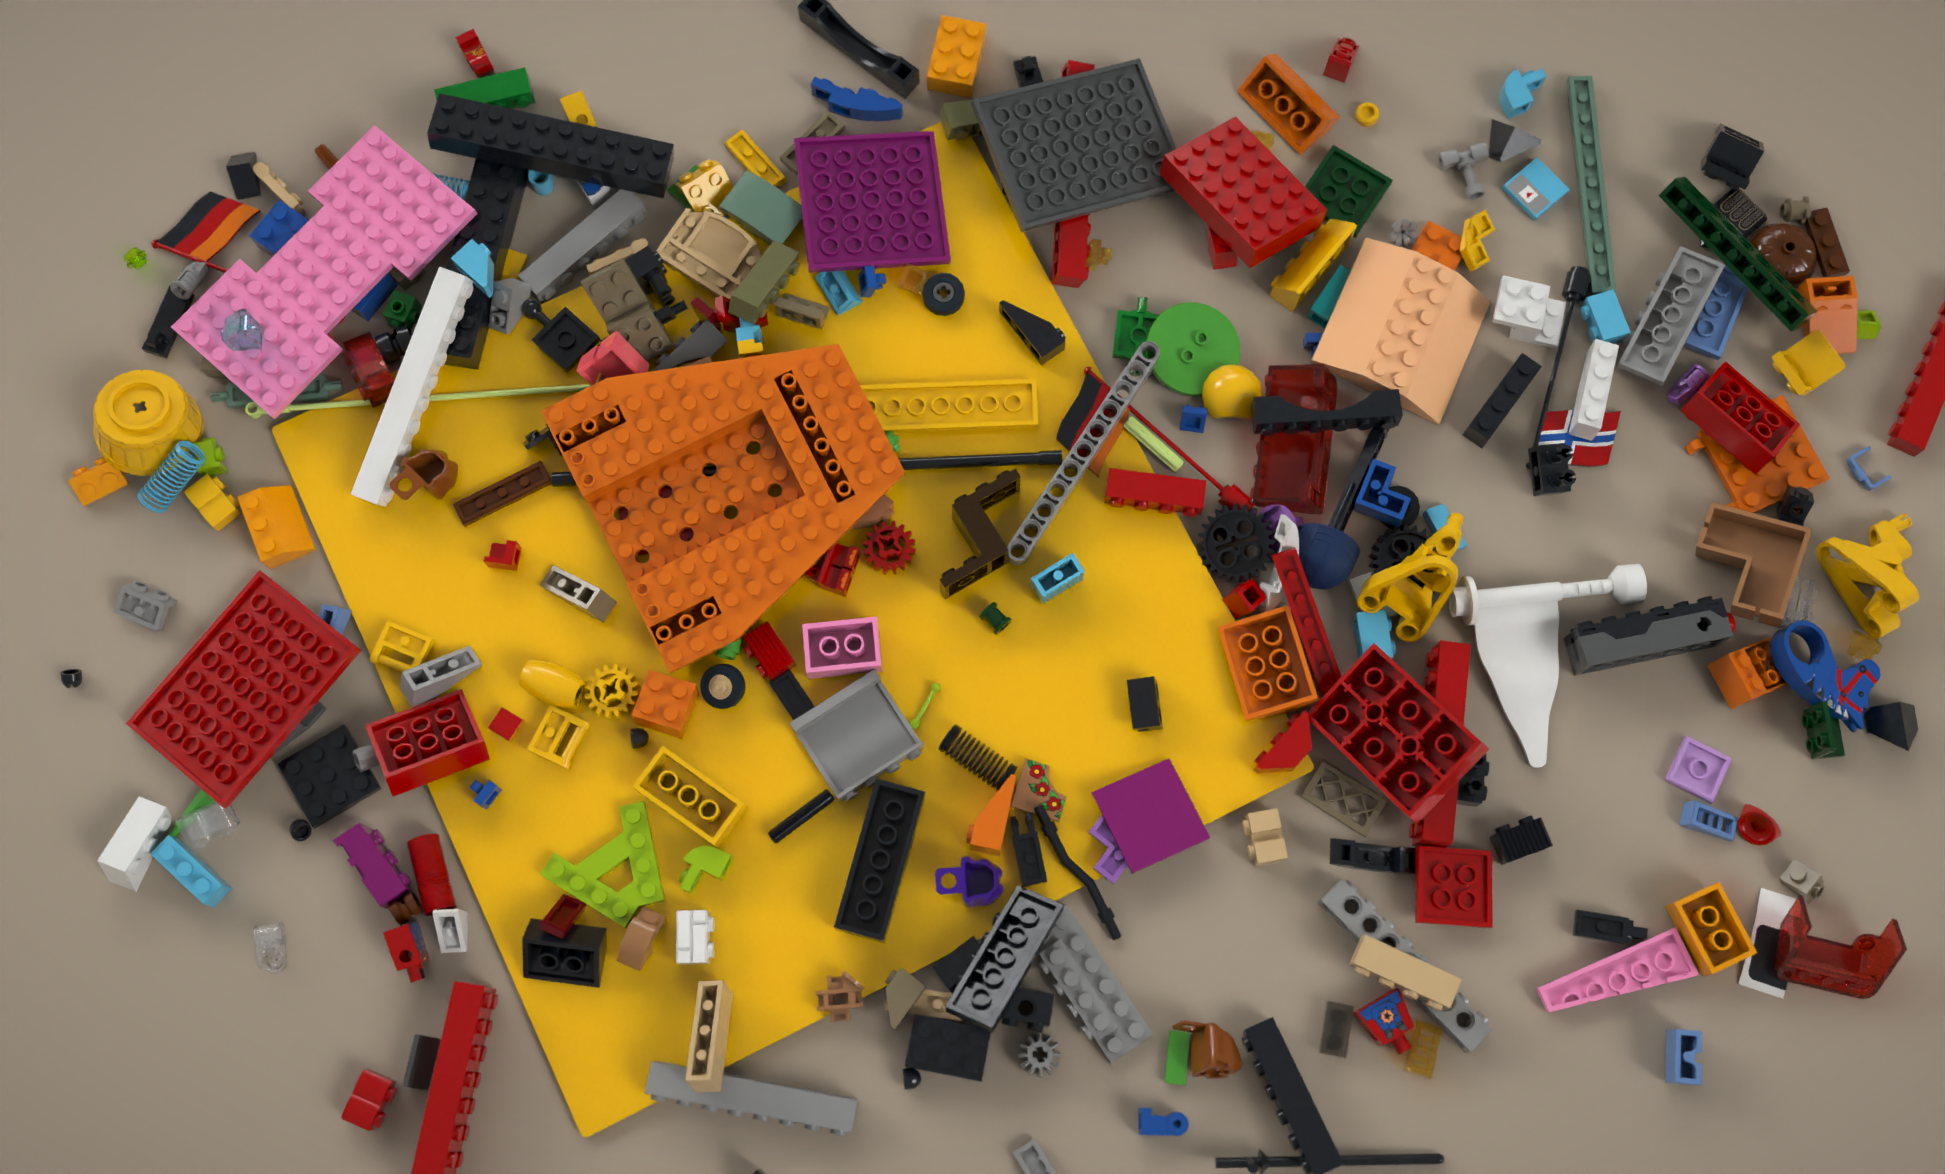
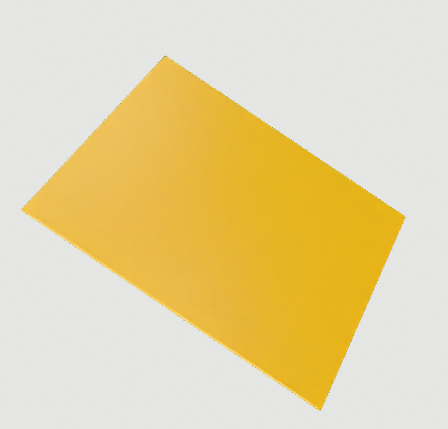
M939 122L921 131H934L951 257L950 264L875 269V274H885L886 284H882V289L876 290L871 297L867 298L861 297L858 275L862 270L844 271L862 299V302L845 313L837 315L815 279V276L820 272L809 273L803 219H801L783 243V245L799 252L797 262L800 263L796 275L790 276L784 290L780 289L778 297L783 298L784 294L787 293L828 306L829 312L821 330L777 316L775 303H770L767 310L768 325L761 328L765 355L839 344L860 385L1036 379L1038 427L896 432L893 434L899 437L898 445L900 450L895 452L898 458L1062 450L1063 462L1070 451L1057 441L1056 437L1063 418L1079 395L1086 377L1084 369L1091 367L1093 373L1102 381L1104 379L1024 232L1020 231L1015 215L972 136L962 140H947L942 123ZM799 187L785 193L801 205ZM728 219L749 234L757 243L756 247L762 256L770 245L758 235L756 237L734 219ZM663 264L667 270L665 274L667 284L672 290L671 295L675 298L670 307L682 300L685 301L688 307L687 310L675 315V319L664 324L674 345L682 336L686 340L692 334L690 329L699 321L691 302L696 297L700 298L715 312L716 297L678 271H673L666 264ZM939 273H948L957 277L963 284L965 291L964 303L960 309L954 314L947 316L936 315L929 311L922 297L923 287L927 280ZM583 286L541 304L542 313L550 320L566 307L596 333L601 340L610 336L607 332L605 321ZM941 290V294H937L941 295L942 299L947 298L946 295L950 296V294H946V290ZM650 293L648 297L656 311L663 308L654 293ZM1004 300L1052 323L1055 328H1060L1066 337L1065 350L1041 365L1001 315L999 303ZM523 314L510 334L506 335L489 328L478 370L451 365L440 367L437 375V385L431 390L430 395L584 385L589 383L576 371L579 362L566 373L532 342V339L544 326L536 319H528ZM721 323L722 329L720 332L728 341L710 358L712 362L739 359L736 333L724 331L723 323ZM671 348L664 353L669 356L675 349ZM664 353L647 361L650 364L649 371H653L657 367L655 362ZM698 360L686 362L677 367H683ZM399 369L328 402L388 398ZM599 372V374H598L596 383L598 382L599 377H600V375H601L600 372ZM579 391L429 401L427 410L422 413L420 418V429L411 441L412 448L408 457H413L421 450L444 451L448 459L456 462L458 465L455 486L447 492L442 500L435 499L423 486L407 500H402L394 492L392 500L387 503L386 507L351 495L385 404L311 409L272 428L275 440L370 656L389 620L435 640L424 663L469 645L482 663L479 669L436 698L462 689L485 741L490 760L438 779L427 785L580 1134L583 1137H589L658 1102L650 1099L651 1094H645L651 1061L657 1060L683 1066L688 1065L699 981L724 980L733 992L724 1068L829 1016L830 1011H817L819 1004L818 996H816V991L828 990L827 976L840 977L842 972L846 971L864 987L861 991L862 998L888 986L885 981L893 970L898 972L902 968L909 974H912L949 955L972 936L979 940L986 932H990L995 915L998 912H1002L1017 885L1022 887L1012 839L1014 835L1010 817L1016 816V819H1018L1019 834L1029 833L1025 821L1026 814L1028 813L1011 808L1010 806L1000 857L970 850V844L966 843L969 824H975V819L997 791L996 787H991L992 783L987 785V780L983 782L982 777L978 778V773L973 775V770L969 772L968 768L964 769V764L959 765V761L955 762L954 758L950 759V754L946 756L945 751L941 752L938 750L942 740L955 724L962 727V731L951 744L948 752L954 747L962 733L967 730L966 735L956 747L953 755L961 747L966 737L971 734L970 739L960 751L957 759L974 737H976V740L966 752L963 760L970 754L975 744L979 740L981 742L967 764L974 758L984 743L985 747L975 759L972 767L977 763L987 747H990L976 771L985 762L992 750L995 752L986 763L981 774L989 766L997 753H999V756L989 769L986 777L996 766L1000 758L1004 756L990 781L1006 760H1008V763L998 776L996 782L1011 763L1015 764L1017 770L1014 773L1016 775L1013 797L1025 759L1050 766L1049 778L1051 785L1058 793L1066 797L1059 822L1054 821L1058 828L1056 832L1069 858L1094 881L1103 877L1093 868L1108 848L1088 834L1102 815L1091 794L1093 791L1169 758L1205 826L1310 773L1314 769V765L1307 754L1293 771L1256 773L1253 770L1257 766L1254 760L1263 750L1267 753L1273 747L1270 742L1279 731L1284 734L1290 728L1286 724L1289 719L1286 713L1249 721L1245 720L1217 628L1235 622L1222 600L1223 598L1206 566L1202 564L1203 561L1198 555L1199 553L1177 513L1163 514L1158 512L1157 509L1149 508L1147 511H1139L1134 509L1133 506L1125 505L1122 508H1115L1110 506V503H1104L1109 468L1155 474L1138 441L1124 427L1105 458L1099 477L1089 468L1086 470L1023 565L1014 566L1008 562V564L947 599L940 592L939 579L942 578L941 575L951 568L956 570L962 567L965 560L975 556L952 519L954 500L961 495L966 494L968 496L974 493L976 487L984 482L989 484L995 481L997 475L1005 470L1010 472L1016 468L1021 476L1020 491L985 510L1005 545L1008 546L1060 465L1035 464L904 470L905 475L885 494L894 503V514L886 524L890 526L892 521H895L897 528L903 524L905 526L904 532H912V536L909 539H915L916 545L911 547L916 549V555H909L912 558V564L905 562L906 570L903 571L898 567L897 574H894L892 569H888L886 575L883 573V568H880L877 572L874 571L875 563L868 565L867 559L870 556L867 557L863 554V551L868 549L863 546V541H869L866 533H874L873 527L849 530L837 543L846 547L860 548L861 556L846 597L818 588L816 582L804 576L744 634L745 636L765 622H769L796 663V666L790 669L815 707L868 673L808 679L802 624L877 617L883 672L877 673L909 724L911 720L916 718L929 696L931 685L938 683L941 686L940 691L935 693L920 719L919 728L913 729L919 740L924 744V748L921 750L922 754L912 761L906 759L901 762V767L894 773L888 775L886 772L878 777L880 780L925 791L926 794L886 941L881 943L834 929V924L874 785L870 788L864 786L857 791L858 795L848 802L845 800L838 801L792 729L790 722L793 719L770 686V679L768 676L763 679L756 668L759 664L755 657L750 659L742 646L746 644L744 639H742L739 655H736L735 660L720 658L714 652L670 674L627 588V581L589 503L583 498L577 485L553 487L551 484L466 527L462 524L453 506L454 503L539 461L543 462L550 478L552 472H570L564 457H561L548 437L528 450L523 442L526 441L525 437L532 431L538 430L540 432L547 427L540 410ZM751 443L747 447V452L751 455H755L760 451V445L757 443ZM1068 468L1064 471V474L1067 477H1074L1077 475V472L1072 468ZM404 478L398 483L399 490L403 492L409 491L412 487V481L408 478ZM773 485L768 490V494L771 497H778L782 493V488L778 485ZM1060 488L1051 490V494L1054 497H1061L1064 494ZM729 507L725 510L724 515L727 519H734L738 515V510L735 507ZM1041 508L1037 511L1041 517H1048L1051 514L1047 508ZM619 509L615 513L617 520H619ZM1027 528L1024 531L1027 537H1035L1038 534L1034 528ZM901 539L899 546L902 547L905 551L906 544L904 540ZM507 540L517 541L522 547L517 571L491 568L483 562L484 556L489 557L492 543L506 544ZM892 544L889 547L885 546V551L889 549L894 550V546ZM873 545V552L877 557L880 550ZM1014 548L1011 550V555L1019 558L1024 555V551L1021 548ZM1073 553L1085 570L1083 581L1070 586V589L1066 588V591H1062V594L1058 593V596H1054L1053 599L1050 598L1045 604L1041 603L1030 586V579ZM649 554L636 556V560L639 563H646L649 559ZM819 558L815 565L822 567L824 560ZM553 565L602 589L617 602L604 623L585 614L540 586ZM993 602L998 604L997 608L1006 617L1012 619L1011 623L997 635L994 634V629L985 619L981 620L979 618L985 608ZM386 648L384 651V655L406 664L412 665L414 661L413 658ZM530 660L549 661L564 666L580 676L587 685H591V681L588 679L589 676L594 678L597 676L595 669L603 672L604 665L607 664L611 670L614 664H617L619 671L626 667L629 670L627 675L634 674L636 678L632 682H638L640 686L634 691L639 694L648 670H652L696 684L699 695L682 739L634 724L631 716L634 707L631 705L627 707L630 713L626 714L624 711H621L620 718H617L614 713L610 719L605 717V712L601 716L597 715V708L592 710L588 706L592 701L585 699V695L590 694L587 690L576 708L554 706L591 724L589 731H585L570 760L572 764L567 770L527 750L551 704L530 695L520 686L519 680L524 666ZM374 664L395 713L412 708L400 690L402 672L383 664ZM717 664H729L736 667L742 673L745 680L746 688L743 698L738 704L727 709H718L709 705L704 700L700 690L703 674L710 667ZM613 676L607 677L603 680L612 679ZM1154 676L1158 684L1163 729L1138 732V730H1133L1127 680ZM625 681V686L623 687L624 692L628 695V685ZM599 689L596 690L598 702L600 701L599 698L601 696V692ZM609 689L608 693L616 694L617 690ZM633 698V701L636 703L638 698ZM621 703L613 704L611 707L618 706ZM501 707L524 720V723L511 742L488 729ZM570 724L555 755L562 756L577 726ZM630 729H644L649 736L647 744L641 748L632 749ZM662 746L669 749L747 806L746 811L718 848L734 858L723 880L721 881L704 872L693 894L680 888L682 883L679 880L683 871L691 867L683 859L694 848L712 845L632 787ZM475 779L484 786L490 780L502 789L487 810L473 801L478 794L469 787ZM825 789L831 792L834 797L832 803L778 843L772 841L768 835L771 829ZM644 801L665 901L640 907L634 917L636 918L641 909L645 907L666 916V920L654 940L651 955L641 971L617 962L620 945L627 928L622 927L586 904L585 911L575 924L607 928V949L600 987L523 978L522 938L530 919L543 920L563 894L581 901L540 875L553 853L576 866L624 832L619 807ZM1032 814L1048 882L1023 888L1056 901L1085 885L1060 863L1048 836L1045 837L1040 828L1042 824L1038 816ZM965 856L970 857V859L984 858L993 862L1002 870L1003 874L1000 883L1003 885L1004 891L988 906L966 908L963 904L962 893H937L936 870L939 868L961 867V859ZM627 859L598 881L619 892L634 881L630 860ZM951 873L944 874L941 878L942 886L948 889L954 887L956 877ZM708 910L710 916H714L715 928L714 932H710V942H714V958H710L709 964L679 965L676 963L677 911Z

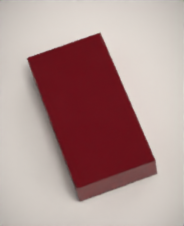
M696 297L691 302V305L699 320L703 323L708 320L720 331L722 325L717 321L714 310L700 298Z
M563 894L543 918L539 929L563 939L585 911L586 904Z

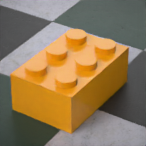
M941 15L927 73V90L967 98L973 97L986 41V23Z
M1720 882L1708 885L1665 906L1701 976L1712 975L1757 953Z

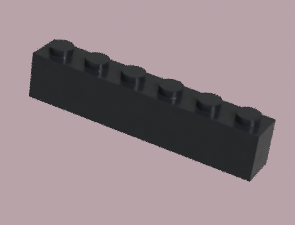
M1271 1017L1245 1029L1243 1032L1244 1037L1241 1038L1246 1051L1248 1053L1252 1052L1256 1060L1253 1062L1256 1073L1259 1077L1263 1076L1267 1083L1264 1089L1270 1101L1275 1100L1279 1108L1276 1114L1282 1126L1287 1125L1290 1135H1288V1140L1293 1150L1298 1149L1302 1160L1299 1162L1304 1173L1325 1174L1342 1166L1344 1163L1274 1018Z

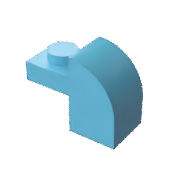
M1517 69L1507 77L1499 95V102L1507 119L1529 111L1534 102L1530 91L1540 88L1547 77L1543 69L1535 72L1530 70L1522 76Z

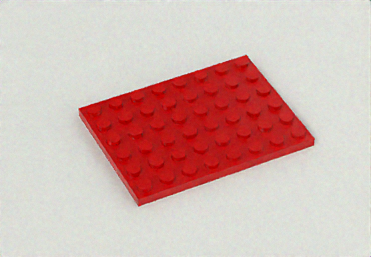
M259 570L126 724L219 805L227 809L356 658L361 649Z

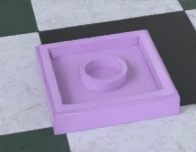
M1684 736L1664 781L1711 804L1715 800L1732 758L1688 736Z

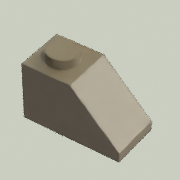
M902 968L898 972L893 970L885 981L888 984L886 996L890 1024L895 1030L927 988Z

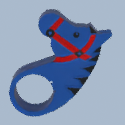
M1800 620L1776 631L1770 641V652L1775 666L1785 682L1812 706L1819 702L1827 701L1830 716L1842 720L1851 732H1856L1857 728L1860 730L1864 729L1862 715L1870 709L1868 707V694L1880 678V668L1873 660L1866 659L1848 667L1844 671L1839 670L1826 635L1812 622ZM1791 632L1801 636L1807 643L1810 650V660L1808 663L1800 661L1792 653L1789 646V635Z

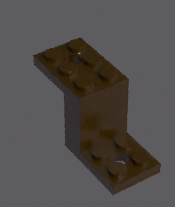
M1016 468L1010 472L1009 470L1001 472L997 475L995 481L989 484L984 482L976 487L974 493L968 496L966 494L961 495L954 500L952 519L975 556L965 560L962 567L956 570L951 568L941 575L942 578L939 579L940 592L945 599L1008 564L1009 549L985 513V510L1020 491L1021 476Z

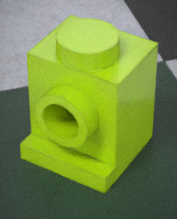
M204 438L201 442L193 443L203 451L206 458L205 462L198 469V473L202 476L206 474L216 476L229 473L228 468L222 464V461L225 460L224 450L216 444L215 438ZM194 454V458L199 461L198 457Z

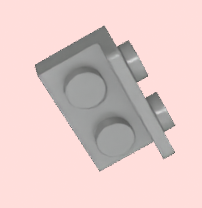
M133 581L121 586L114 613L152 630L160 631L163 629L169 607L175 606L177 600L170 597V594L165 591L153 590L144 582Z

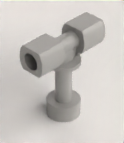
M1485 142L1470 145L1467 151L1457 153L1456 149L1439 153L1438 162L1441 170L1457 167L1458 171H1463L1468 186L1464 189L1467 200H1475L1485 194L1482 183L1476 182L1472 169L1476 165L1475 162L1487 160L1489 156Z

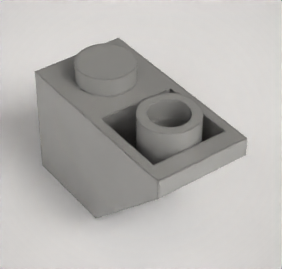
M515 278L495 281L488 327L506 335L510 334L523 316V306L530 299L531 285Z

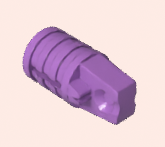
M1693 364L1667 393L1668 400L1676 405H1681L1689 397L1693 396L1710 378L1708 372L1702 366Z

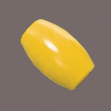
M543 660L528 661L522 670L519 680L520 686L535 698L554 706L576 708L580 704L586 691L584 687L587 685L580 676L570 669L557 663Z

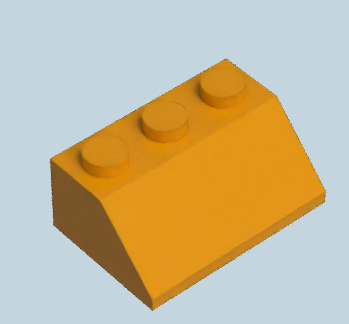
M292 485L260 487L237 497L260 561L268 568H275L316 551Z

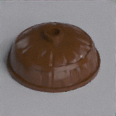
M1786 223L1770 224L1758 229L1748 240L1794 288H1798L1806 279L1812 276L1817 262L1816 248L1811 237L1801 228ZM1786 246L1790 247L1792 251L1787 250Z

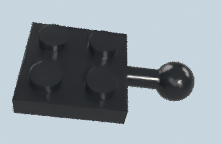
M527 301L523 306V314L528 319H536L544 326L532 339V342L566 373L580 361L581 357L589 349L593 348L601 340L596 333L566 307L550 320L542 313V307L537 301Z

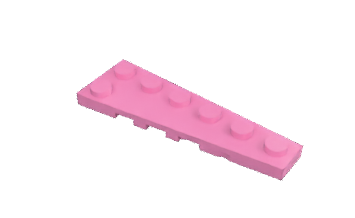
M1675 927L1536 988V991L1548 1013L1699 975Z

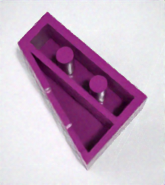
M358 823L333 840L337 847L342 846L349 856L347 861L351 866L356 867L363 878L361 879L381 907L387 909L389 908V903L394 900L399 901L404 897V894L413 891L409 886L412 883L411 879L404 870L400 872L396 865L398 859L391 850H386L382 844L385 842V839L378 829L374 830Z

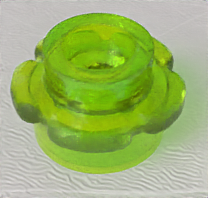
M135 247L126 253L124 261L127 263L128 268L140 269L147 262V254L144 250Z

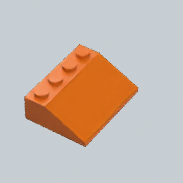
M1289 605L1217 627L1246 721L1298 711L1314 706L1319 701Z

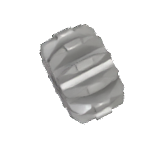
M1038 1032L1036 1036L1037 1042H1034L1031 1035L1027 1036V1040L1031 1044L1030 1047L1025 1043L1020 1044V1047L1027 1050V1053H1018V1058L1027 1057V1061L1023 1062L1020 1066L1021 1068H1025L1028 1064L1032 1066L1028 1071V1075L1031 1076L1035 1068H1038V1077L1042 1078V1068H1045L1047 1073L1051 1075L1053 1071L1049 1064L1059 1067L1060 1063L1053 1060V1057H1061L1062 1052H1053L1052 1050L1059 1046L1058 1042L1053 1043L1051 1046L1048 1045L1052 1038L1051 1035H1047L1045 1041L1042 1042V1034ZM1036 1048H1042V1052L1047 1053V1058H1043L1044 1062L1040 1063L1037 1058L1033 1057V1051L1037 1052Z

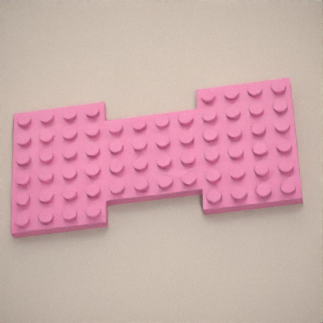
M375 125L308 190L309 194L323 207L257 273L239 259L171 326L174 331L273 419L343 350L327 334L393 267L411 281L477 215L474 208Z

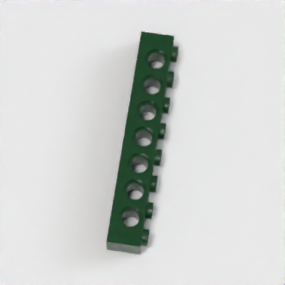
M1685 176L1675 178L1658 195L1791 332L1801 328L1818 312Z

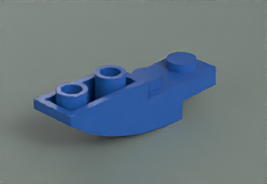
M814 77L811 83L812 95L827 101L829 111L834 114L856 120L876 122L898 120L903 117V105L898 100L892 97L886 98L881 96L873 89L860 87L857 94H855L851 89L846 87L840 88L828 79Z

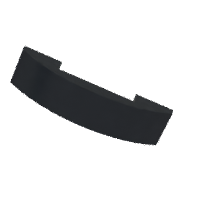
M1331 838L1330 864L1357 870L1415 875V848L1356 843L1353 840Z

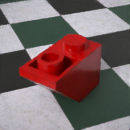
M1206 223L1208 249L1213 270L1236 267L1238 256Z

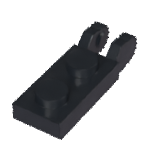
M1028 813L1025 817L1029 833L1021 835L1018 829V819H1016V816L1010 817L1014 835L1012 839L1022 887L1047 883L1038 833L1035 832L1032 814Z

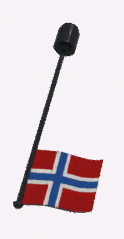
M1573 266L1567 272L1562 296L1570 303L1533 447L1565 443L1573 450L1569 452V454L1573 453V457L1569 460L1568 465L1582 467L1603 466L1609 462L1621 411L1604 413L1601 430L1592 441L1568 434L1574 410L1547 412L1574 303H1579L1586 299L1591 279L1590 271L1587 268ZM1526 463V468L1529 470L1530 463Z

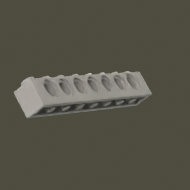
M1343 879L1338 881L1317 902L1357 943L1363 935H1368L1378 941L1388 938L1392 942L1393 948L1433 966L1424 955L1419 956L1413 950L1414 945L1405 936L1400 937L1394 931L1396 927L1390 920L1385 917L1382 919L1375 912L1377 908L1368 899L1363 900L1357 894L1359 892L1358 888L1349 880L1346 882ZM1346 901H1351L1355 904L1356 911L1354 914H1349L1345 911L1344 904ZM1365 919L1373 922L1374 930L1372 933H1368L1363 929V921ZM1461 993L1456 994L1450 1009H1442L1441 1012L1426 1005L1427 1001L1419 997L1417 1000H1414L1465 1053L1471 1052L1492 1031L1488 1026V1019L1480 1012L1475 1013L1469 1007L1470 1001ZM1459 1013L1464 1014L1467 1018V1024L1464 1028L1460 1027L1456 1022V1017Z

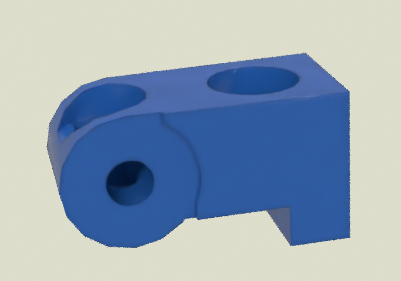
M1138 1108V1135L1179 1136L1186 1133L1188 1129V1119L1182 1113L1173 1112L1167 1116H1151V1108Z

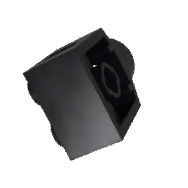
M1018 988L1001 1018L1002 1025L1017 1027L1018 1023L1028 1024L1027 1029L1042 1031L1044 1027L1048 1028L1050 1026L1054 994ZM1021 1003H1028L1032 1007V1013L1028 1016L1021 1015L1018 1011V1006Z

